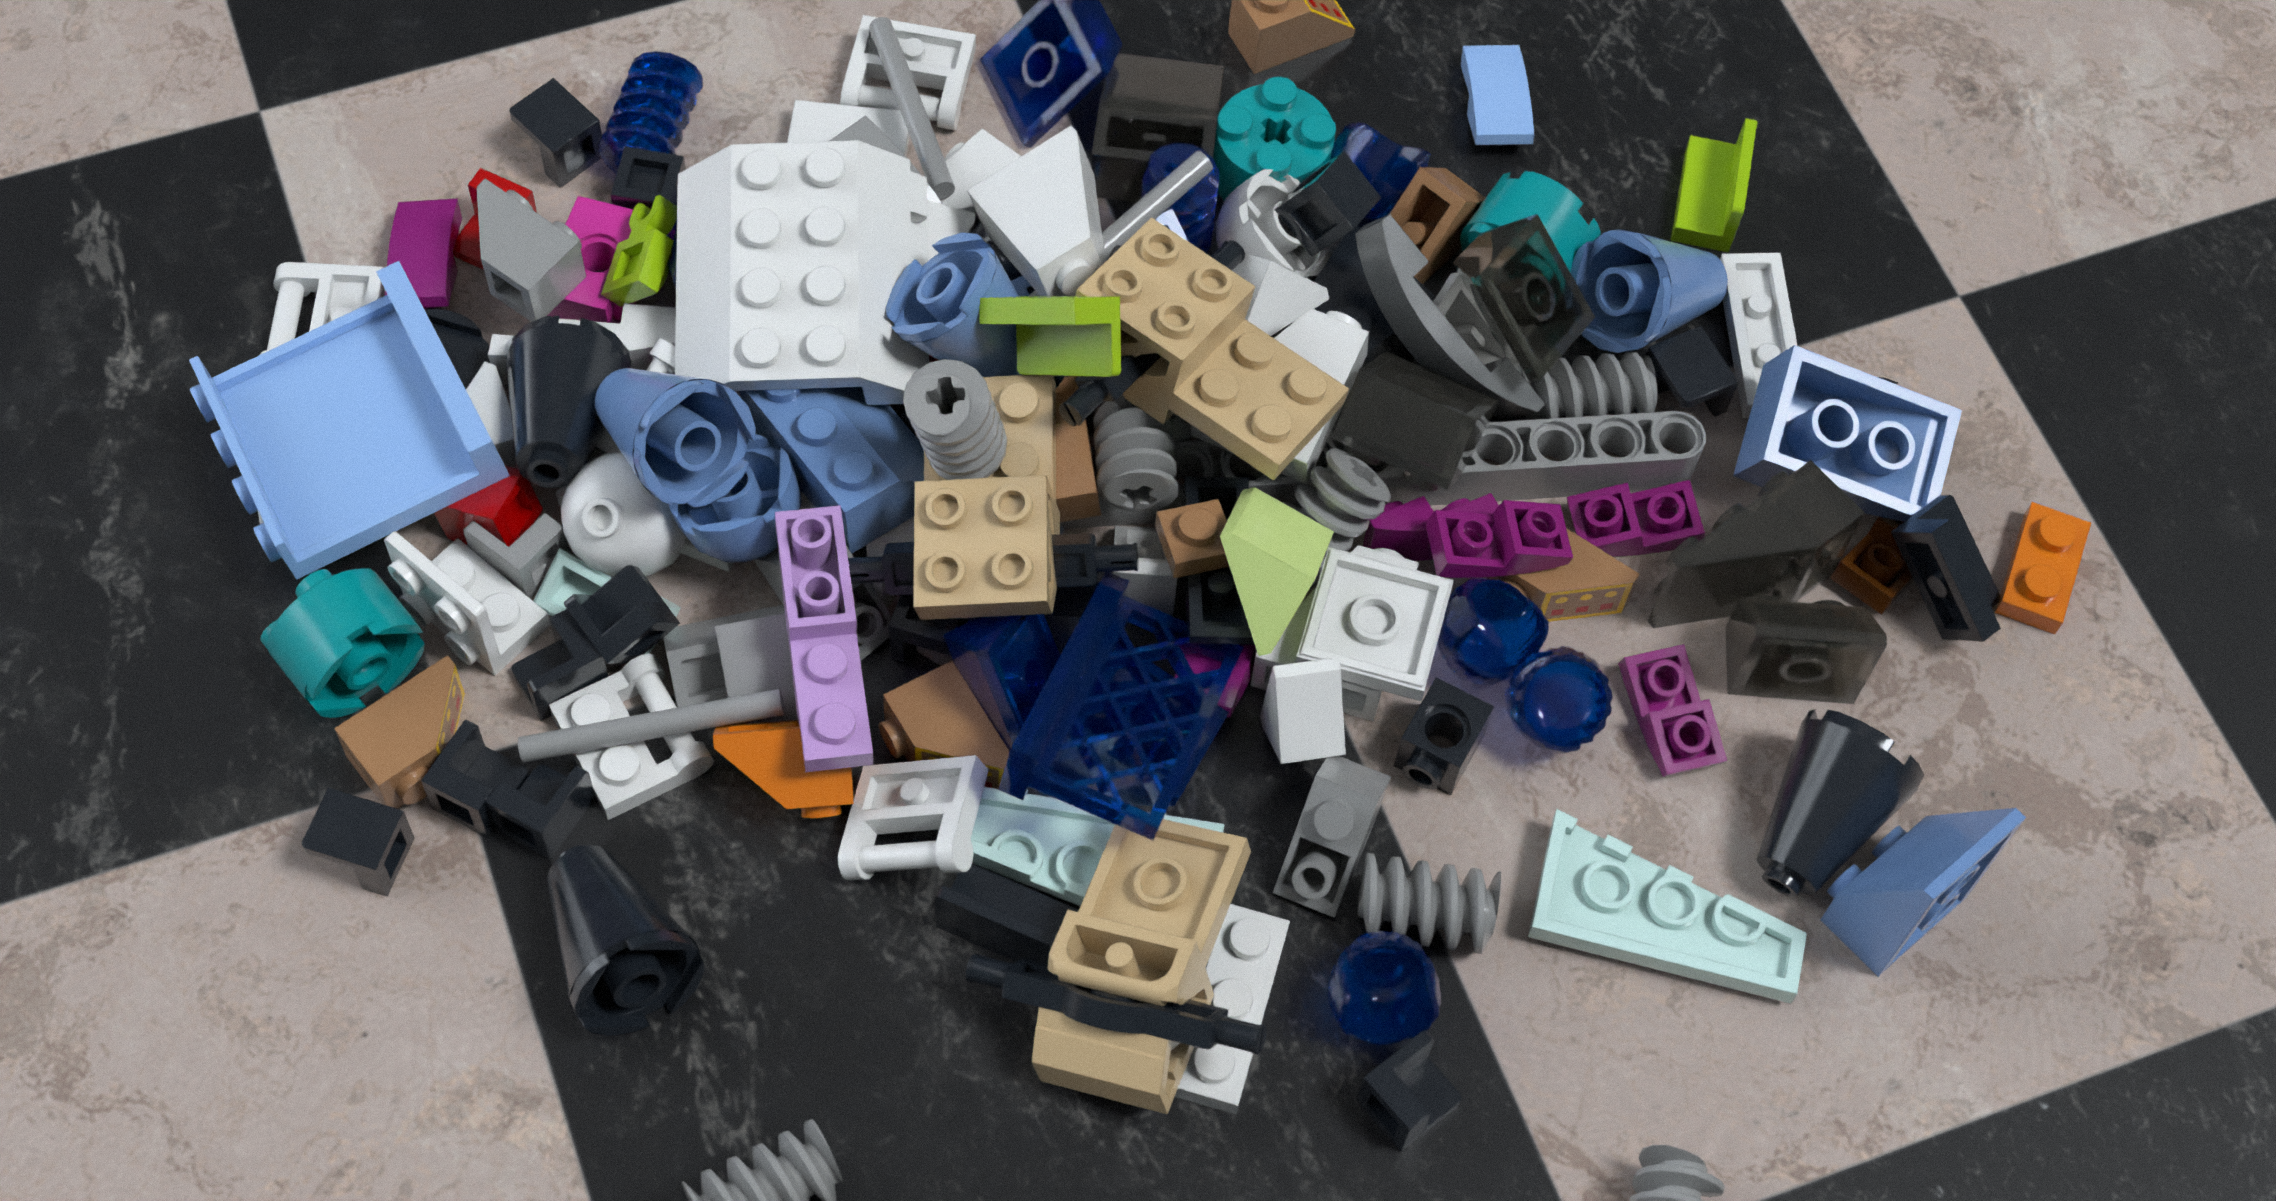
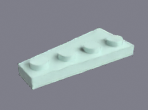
M984 787L971 835L974 854L973 863L1081 906L1121 810L1223 832L1224 824Z
M1556 809L1551 823L1528 934L1529 938L1792 1003L1798 992L1807 936L1806 932L1729 894L1722 898L1692 883L1693 876L1671 865L1666 870L1632 853L1633 846L1609 834L1606 839L1601 838L1577 826L1578 819Z

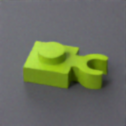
M661 195L655 197L652 209L642 203L636 204L629 221L631 229L629 239L617 244L601 293L602 296L621 307L624 306V303L629 304L658 293L665 283L669 272L667 261L674 240L667 235L677 220V206Z

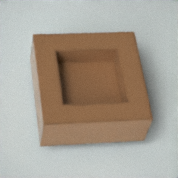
M1219 499L1162 510L1156 513L1155 529L1173 578L1230 567L1220 539L1227 520Z

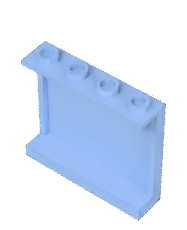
M399 261L376 271L388 295L217 376H210L198 356L189 359L200 383L190 388L191 394L205 420L210 422L216 419L221 428L211 433L212 440L226 466L231 468L238 465L242 476L232 480L233 486L249 515L259 511L264 522L254 527V532L269 560L274 562L283 558L296 579L312 573L391 534L393 531H398L510 476Z

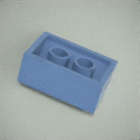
M862 387L740 391L741 398L750 408L756 427L755 434L766 437L771 447L779 450L782 447L788 453L796 472L800 492L809 499L815 508L841 505L846 546L851 554L914 517L915 482L924 481V449L917 437L889 404L867 405Z

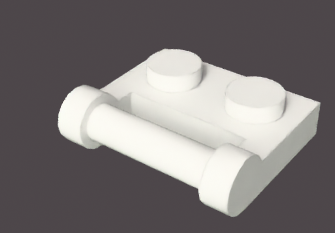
M863 15L843 82L840 105L900 111L893 90L866 85L868 77L889 80L869 30L870 23L878 17ZM891 20L915 85L943 90L941 98L920 95L929 120L937 121L939 128L956 130L976 50V34Z
M300 262L280 264L276 269L274 288L278 291L268 347L260 355L295 339L303 297L308 296L310 292L317 293L309 332L384 297L385 288L376 271L384 267Z
M654 654L637 656L630 660L621 671L549 704L551 715L558 729L629 717L630 715L623 702L639 694L649 712L677 707L662 682L665 672ZM691 732L666 736L664 739L672 752V756L659 764H656L644 741L572 755L578 766L589 772L595 797L607 820H610L699 777L709 770L714 760L704 742L695 741Z
M976 755L863 766L854 797V804H852L838 853V866L842 876L848 881L870 879L874 872L939 867L944 873L967 872L973 863L974 854L971 835L985 786L988 768ZM939 829L936 841L874 846L877 834Z

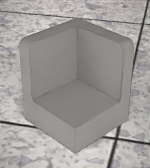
M546 513L510 547L475 521H472L463 529L468 547L530 599L538 592L559 548L569 549L568 542L563 533V526Z

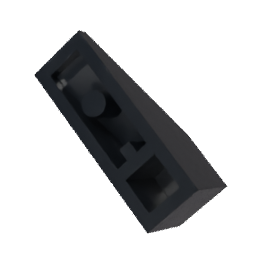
M1185 476L1181 507L1219 499L1225 518L1228 521L1242 490L1249 489V479L1243 477ZM1230 567L1182 577L1189 643L1255 645Z

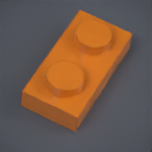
M2031 502L2023 516L2000 593L2001 599L1997 604L1995 613L2056 634L2064 621L2091 522Z

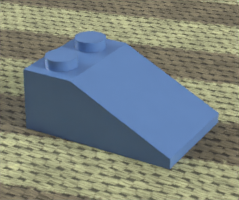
M1793 345L1763 364L1733 476L1789 498L1905 522L1941 495L1962 410Z
M2017 808L1930 815L1924 817L1908 832L1899 825L1889 832L1873 849L1871 853L1877 859L1864 871L1856 864L1852 865L1828 888L1827 893L1834 899L1820 920L1879 977L1968 897L2026 817Z

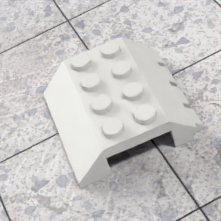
M859 140L732 144L678 174L675 375L714 380L733 389L739 396L740 391L862 387L867 405L904 404L905 386L914 372L929 363V354L909 344L897 335L891 328L894 327L893 322L886 315V305L893 286L905 268L914 259L922 266L928 262L927 228L913 224L927 219V177L910 171V159Z

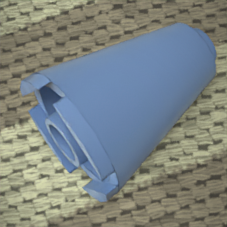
M1619 229L1601 233L1602 235L1593 241L1586 242L1578 249L1572 262L1566 292L1569 306H1576L1578 315L1583 323L1577 324L1582 336L1599 349L1622 353L1639 350L1715 308L1726 294L1728 280L1723 263L1710 252L1638 232Z
M961 232L942 238L932 245L938 252L937 255L923 266L914 259L905 268L893 286L886 305V315L894 324V327L891 328L901 339L938 360L962 361L975 368L982 377L1022 375L1017 371L1016 324H979L980 298L1019 296L995 251L978 234Z
M633 368L616 370L609 374L600 384L595 396V410L600 421L642 485L660 501L671 505L706 506L726 495L744 476L749 465V461L745 460L744 457L749 439L755 442L756 427L749 406L733 389L714 380Z

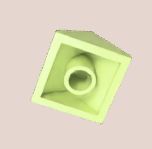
M1253 487L1242 490L1220 535V539L1258 656L1272 653L1315 581L1334 531Z

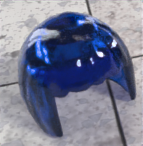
M1366 123L1346 125L1335 139L1331 159H1333L1345 150L1381 196V199L1365 216V218L1380 219L1390 214L1419 168L1427 167L1430 159L1428 151L1422 148L1397 144Z
M1471 578L1454 589L1450 594L1437 645L1442 658L1446 660L1447 666L1460 679L1473 684L1495 685L1513 678L1518 670L1537 655L1547 639L1549 622L1542 610L1511 584L1501 580Z
M1560 646L1531 654L1522 664L1516 667L1508 680L1509 687L1505 691L1508 716L1519 734L1543 750L1553 751L1556 754L1578 751L1582 744L1592 742L1594 736L1604 729L1606 719L1611 714L1612 707L1610 704L1613 696L1612 690L1608 685L1609 680L1607 676L1600 670V666L1594 658L1586 655L1583 651H1577L1573 647Z
M1371 931L1357 937L1352 944L1344 949L1337 959L1329 978L1327 999L1336 1022L1343 1033L1371 1044L1389 1045L1402 1040L1413 1039L1423 1030L1427 1031L1431 1028V1024L1438 1018L1440 1012L1441 986L1433 962L1417 941H1412L1410 937L1395 931Z

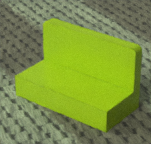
M1745 118L1736 144L1690 135L1685 149L1671 241L1729 253L1745 209L1757 120Z
M1120 296L980 298L979 324H1016L1017 371L1019 374L1098 377L1120 375Z

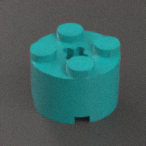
M1272 77L1262 85L1247 88L1233 96L1220 111L1217 120L1213 177L1215 188L1221 198L1225 201L1236 187L1264 169L1273 170L1269 176L1278 182L1283 183L1287 179L1284 178L1287 174L1301 182L1305 177L1330 161L1336 126L1325 106L1311 94L1297 88L1293 81L1284 77Z
M1524 171L1519 179H1510L1511 172L1501 176L1461 232V246L1467 257L1462 264V268L1466 275L1474 282L1483 286H1490L1492 283H1495L1511 292L1514 300L1521 308L1533 314H1541L1548 305L1557 303L1567 291V282L1572 262L1578 249L1586 242L1593 241L1599 237L1601 231L1595 218H1593L1589 225L1586 223L1584 218L1578 213L1583 202L1562 184L1547 176L1530 171Z
M326 569L311 573L298 584L295 591L298 598L261 635V642L306 701L313 706L320 716L326 718L346 716L365 708V704L359 697L377 685L385 694L394 689L416 666L424 652L425 642L418 635V633H423L415 619L372 569H352L333 576Z

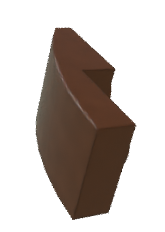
M1878 516L1868 534L1840 561L1830 579L1882 615L1910 584L1913 577L1891 533L1904 521Z

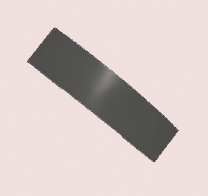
M1391 214L1363 226L1355 234L1364 274L1381 312L1409 353L1430 375L1453 394L1472 406L1508 421L1536 413L1545 405L1543 400L1507 357L1484 365L1413 277L1429 261Z

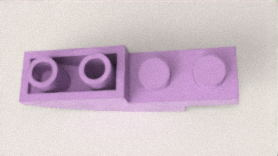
M841 505L775 512L787 635L805 772L873 765V748L857 640V620Z

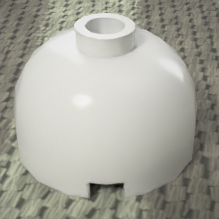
M1264 169L1236 187L1225 199L1216 221L1218 248L1226 240H1234L1242 246L1245 254L1273 261L1309 280H1313L1320 274L1335 251L1334 244L1323 249L1313 257L1308 253L1275 211L1300 182L1288 174L1284 176L1287 179L1283 183L1278 182L1269 176L1273 170Z
M621 452L607 453L584 465L566 487L561 504L563 533L573 554L589 568L614 577L625 566L633 565L640 568L645 576H648L670 566L680 555L677 553L682 548L686 536L677 526L669 504L660 501L645 489Z

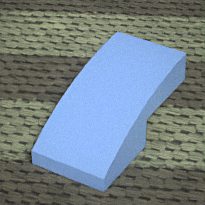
M1463 46L1461 69L1469 93L1467 117L1475 145L1533 144L1534 125L1531 99L1520 46Z

